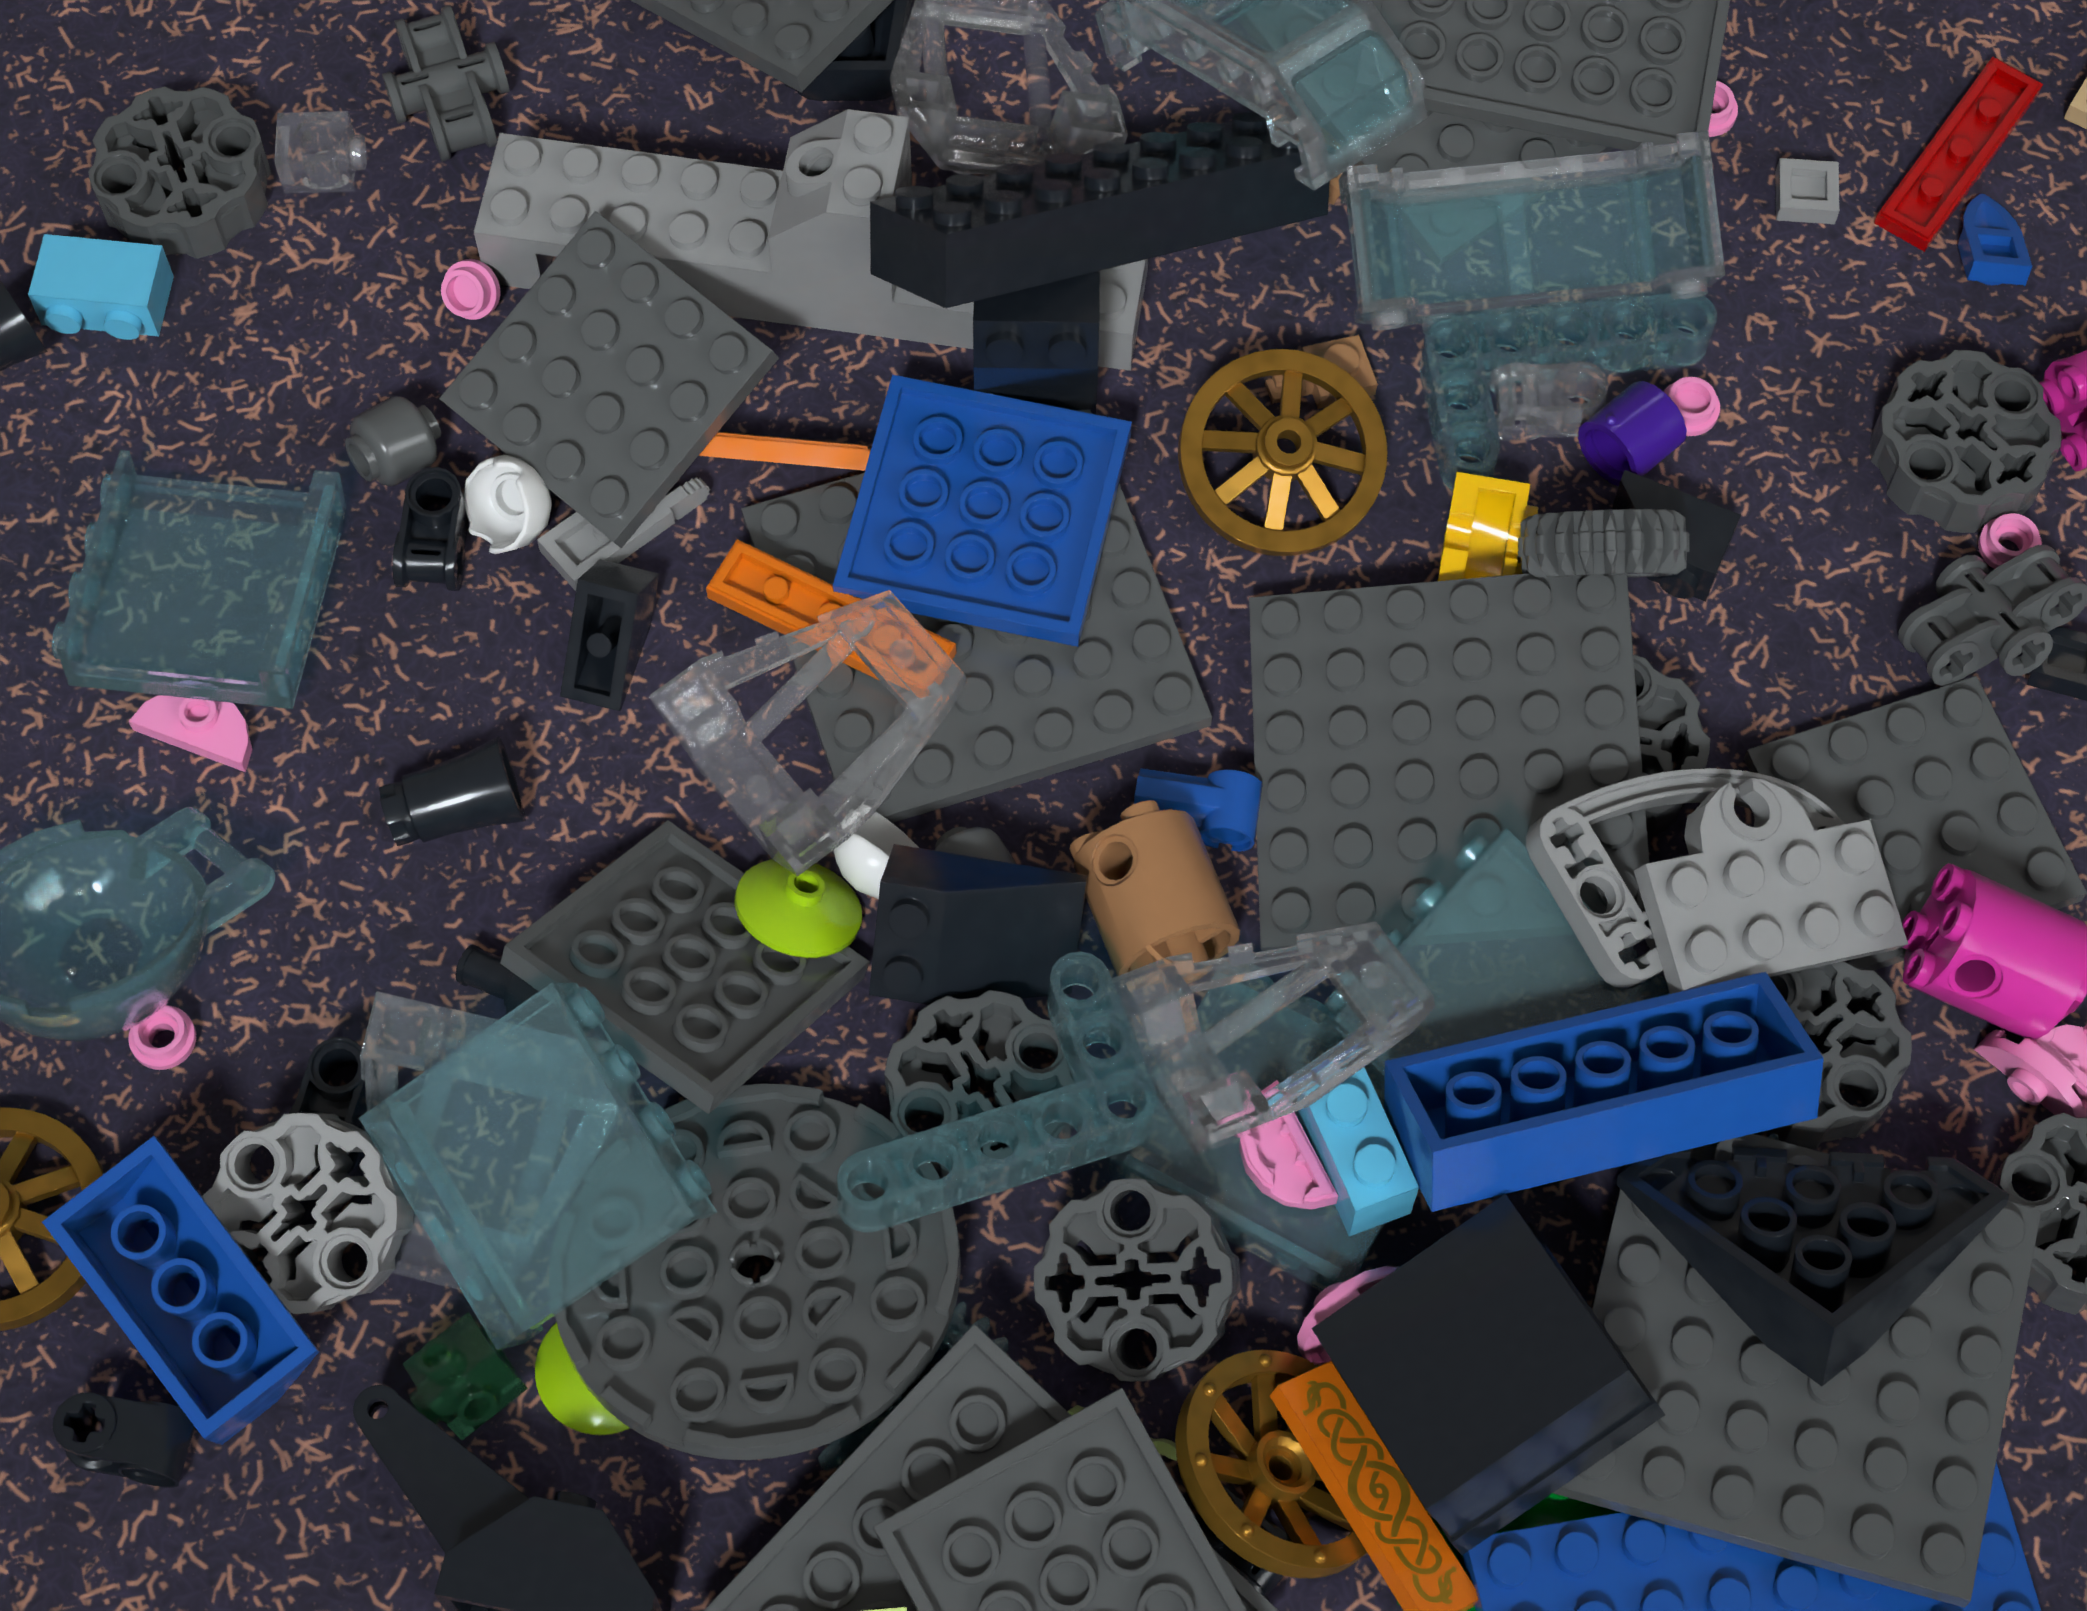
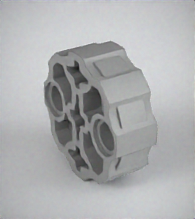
M284 1114L278 1121L269 1123L255 1131H243L220 1154V1170L215 1178L213 1187L203 1195L204 1200L254 1265L258 1257L253 1249H267L268 1254L262 1262L268 1271L260 1272V1274L289 1312L293 1314L330 1310L337 1303L349 1300L357 1295L372 1293L396 1269L395 1256L400 1248L403 1237L413 1228V1194L403 1185L401 1175L397 1169L396 1152L375 1131H364L350 1123L341 1121L336 1114ZM262 1145L269 1149L274 1159L273 1173L264 1182L255 1178L250 1166L253 1153ZM348 1152H363L365 1154V1157L359 1164L365 1173L364 1176H349L347 1172L351 1169L353 1162L348 1156ZM320 1166V1171L308 1183H302ZM354 1195H372V1204L352 1202L341 1213L339 1212ZM318 1199L315 1202L317 1205L311 1212L316 1223L298 1225L306 1212L300 1202ZM274 1210L277 1212L262 1229L242 1230V1221L263 1222ZM307 1242H311L298 1256L296 1255ZM352 1242L357 1243L363 1248L368 1261L365 1272L358 1279L349 1276L342 1264L343 1251Z

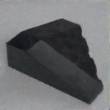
M1733 1147L1732 1160L1727 1161L1696 1160L1695 1158H1690L1691 1152L1689 1149L1635 1162L1618 1174L1616 1183L1766 1347L1820 1386L1825 1385L1865 1354L2007 1205L2010 1195L1955 1158L1927 1156L1925 1170L1921 1171L1884 1168V1154L1830 1152L1828 1165L1824 1166L1793 1165L1792 1163H1787L1786 1149Z

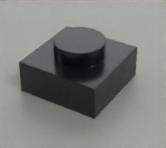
M2058 626L2048 632L2053 639L2052 650L2047 659L2029 673L2027 685L2087 701V633Z

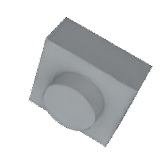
M1780 158L1775 171L1776 221L1835 224L1840 211L1839 162Z

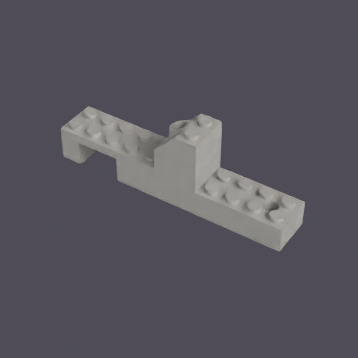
M847 109L790 137L783 171L499 133L474 229L480 261L492 269L499 281V285L530 289L550 266L552 257H557L594 211H597L728 316L973 349L974 302L943 308L871 275L870 201L895 196L896 189L912 186L909 117ZM1148 259L1096 271L1100 272L1098 366L1131 371L1148 272Z

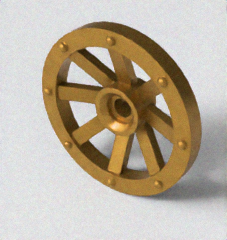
M1270 349L1244 355L1220 368L1203 384L1188 408L1181 427L1178 461L1181 479L1192 505L1201 518L1216 533L1229 542L1254 553L1270 556H1296L1321 550L1336 543L1349 534L1363 520L1374 504L1384 481L1387 466V442L1382 420L1372 399L1349 373L1325 358L1311 353L1289 349ZM1283 376L1280 416L1275 417L1243 383L1260 377ZM1302 379L1322 387L1337 399V401L1306 421L1299 418ZM1226 396L1259 430V433L1204 430L1216 404ZM1348 416H1351L1360 436L1362 454L1317 442V437ZM1281 438L1291 440L1296 447V452L1287 454L1281 451L1277 445V440ZM1202 451L1253 453V460L1216 490H1213L1204 468ZM1312 463L1360 475L1352 498L1342 510L1339 509ZM1265 476L1271 480L1264 527H1260L1242 519L1231 511L1227 505ZM1297 479L1323 523L1307 529L1283 531L1290 485L1292 481Z
M5 1107L0 1108V1138H13L0 1159V1258L20 1295L0 1301V1331L19 1328L46 1317L68 1302L86 1283L68 1256L50 1277L41 1284L38 1282L17 1241L23 1233L55 1244L58 1243L42 1223L47 1216L28 1210L27 1205L80 1186L84 1190L104 1174L101 1165L90 1148L69 1127L42 1113ZM37 1142L52 1148L71 1164L70 1166L13 1185Z
M1276 1350L1242 1352L1224 1359L1205 1374L1188 1393L1181 1407L1176 1426L1175 1445L1179 1472L1188 1496L1198 1514L1213 1533L1239 1556L1260 1568L1294 1578H1320L1345 1570L1362 1558L1367 1551L1332 1495L1313 1486L1315 1482L1322 1481L1292 1431L1278 1430L1277 1407L1269 1396L1276 1388L1275 1384H1282L1319 1365H1314L1313 1362L1303 1357ZM1251 1383L1254 1437L1222 1395L1223 1392L1237 1385ZM1210 1419L1239 1459L1210 1453L1208 1438ZM1220 1481L1240 1485L1243 1494L1246 1496V1501L1241 1510L1234 1504ZM1301 1508L1351 1532L1341 1540L1322 1545ZM1268 1509L1274 1510L1292 1542L1274 1536L1260 1527Z

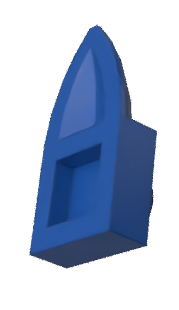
M1986 194L1977 195L1966 207L1963 216V230L1957 244L1967 280L1978 281L1986 285H2000L2003 283L2026 286L2032 269V263L2020 227L2010 213L1998 202Z

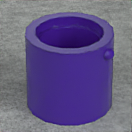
M1638 381L1632 383L1585 421L1579 428L1578 440L1581 451L1593 469L1609 483L1619 486L1625 470L1644 476L1686 440L1687 429L1677 405L1665 392L1653 384Z

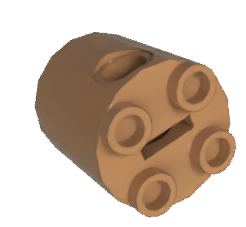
M1154 800L1142 801L1126 808L1120 815L1121 822L1101 832L1088 833L1074 840L1070 845V852L1074 859L1076 874L1088 876L1085 897L1118 980L1126 986L1148 987L1162 983L1167 991L1183 990L1204 981L1212 974V964L1227 954L1239 941L1240 929L1194 818L1186 811L1160 810L1157 802Z

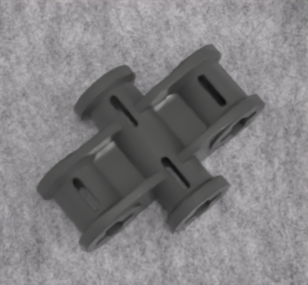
M451 5L442 7L441 14L409 23L403 18L394 20L400 45L409 71H411L394 76L391 71L382 73L385 89L397 124L406 122L407 115L425 111L441 162L450 160L451 153L484 143L489 148L495 147L497 145L496 133L485 99L481 94L497 90L500 94L510 92L505 70L495 42L485 44L484 51L467 55Z
M2037 545L2029 548L2017 557L1998 566L1990 573L1987 564L1982 558L1976 555H1966L1956 559L1942 571L1936 582L1935 589L1940 598L1912 612L1902 623L1898 639L1906 650L1919 654L1927 664L1929 677L1940 686L1961 681L1998 657L2002 669L2007 674L2022 676L2039 667L2049 656L2053 647V639L2048 632L2070 622L2085 608L2087 604V585L2083 580L2077 577H2070L2059 565L2060 558L2058 553L2048 545Z

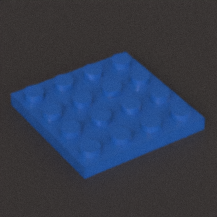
M892 375L835 575L833 591L862 598L879 607L1078 647L1131 437L1132 422Z

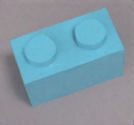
M44 234L28 296L41 325H46L60 333L74 334L79 332L80 329L106 331L111 336L124 340L136 339L139 335L159 337L174 275L162 245Z
M1360 1067L1301 1089L1296 1116L1339 1196L1335 1207L1348 1236L1350 1237L1411 1214L1419 1186L1365 1067Z

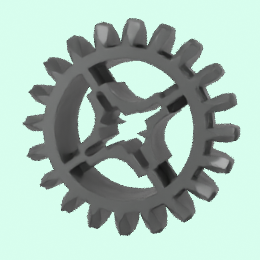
M1607 509L1564 511L1560 513L1535 514L1520 522L1518 557L1521 558L1522 573H1530L1536 578L1602 574L1627 575V578H1641L1678 574L1686 568L1687 552H1689V533L1686 532L1685 517L1675 510Z

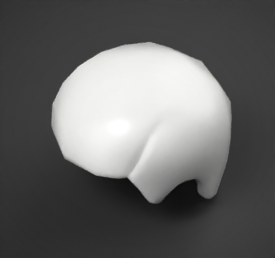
M509 455L491 457L480 462L465 480L463 495L466 514L470 522L469 533L488 541L491 544L489 548L490 553L499 554L527 546L548 526L552 507L550 490L546 487L539 473L523 460Z
M862 806L838 830L834 838L833 851L842 876L855 890L879 900L880 881L893 845L919 847L888 819L870 807Z

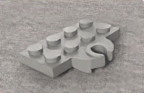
M1750 778L1739 785L1740 798L1751 807L1754 813L1755 822L1753 827L1744 824L1737 817L1734 810L1736 792L1729 782L1708 794L1696 810L1687 815L1684 838L1689 852L1688 856L1647 863L1634 870L1670 994L1761 972H1766L1769 977L1894 951L1908 944L1870 819L1814 830L1804 807L1785 789L1763 779Z

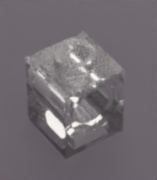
M348 111L277 113L274 163L284 194L355 192L356 170L366 169L367 152L364 135H355Z

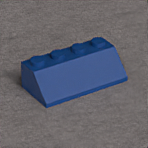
M156 1136L151 1137L42 1221L205 1440L223 1445L278 1402L320 1352Z

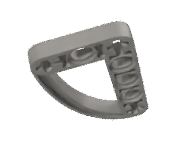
M1686 769L1625 780L1568 801L1552 809L1530 826L1526 835V849L1531 861L1599 975L1605 982L1615 988L1628 989L1663 972V967L1646 911L1642 912L1592 829V824L1652 807L1681 803H1701L1708 794L1729 782L1736 792L1734 805L1751 809L1740 798L1739 785L1750 778L1763 779L1785 789L1804 807L1814 830L1844 825V822L1817 797L1781 779L1734 769ZM1564 833L1570 844L1556 849L1551 843L1550 837ZM1582 861L1585 868L1570 877L1567 869L1573 868ZM1582 883H1593L1604 892L1607 899V909L1604 914L1594 913L1583 904L1580 896ZM1645 939L1651 950L1633 962L1624 964L1618 953Z

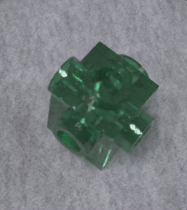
M469 1312L436 1338L429 1341L421 1350L403 1363L417 1387L408 1395L416 1409L436 1425L443 1420L461 1440L468 1437L528 1389L502 1347Z

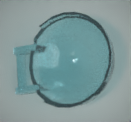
M185 807L137 838L123 830L84 832L81 820L78 819L33 832L0 849V1021L13 1030L37 1037L76 1042L105 1038L140 1024L168 1004L192 973L202 951L205 936L270 892L275 882L274 870L259 858L248 859L214 832L211 829L210 819L195 807ZM195 849L225 874L206 885L203 876L184 855Z

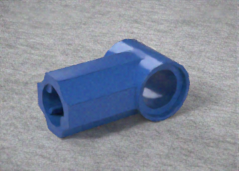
M1140 768L1134 804L1154 800L1157 802L1160 810L1186 811L1194 818L1206 846L1218 848L1219 843L1232 845L1231 851L1241 852L1251 849L1255 844L1263 784L1257 777L1237 770H1218L1204 778Z

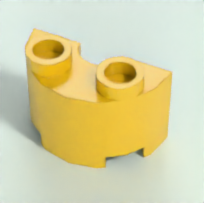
M1456 472L1438 581L1523 574L1521 563H1517L1520 522L1529 516L1538 514L1537 506L1527 505L1530 484Z

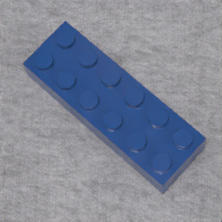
M1761 972L1385 1061L1384 1111L1418 1183L1419 1189L1431 1212L1816 1119L1818 1117L1824 1058L1768 974Z

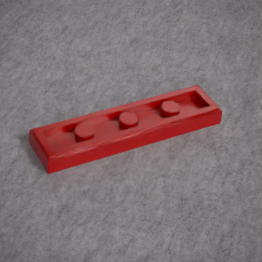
M1992 57L1878 212L1874 224L1925 252L2037 98L2043 84L1999 59Z

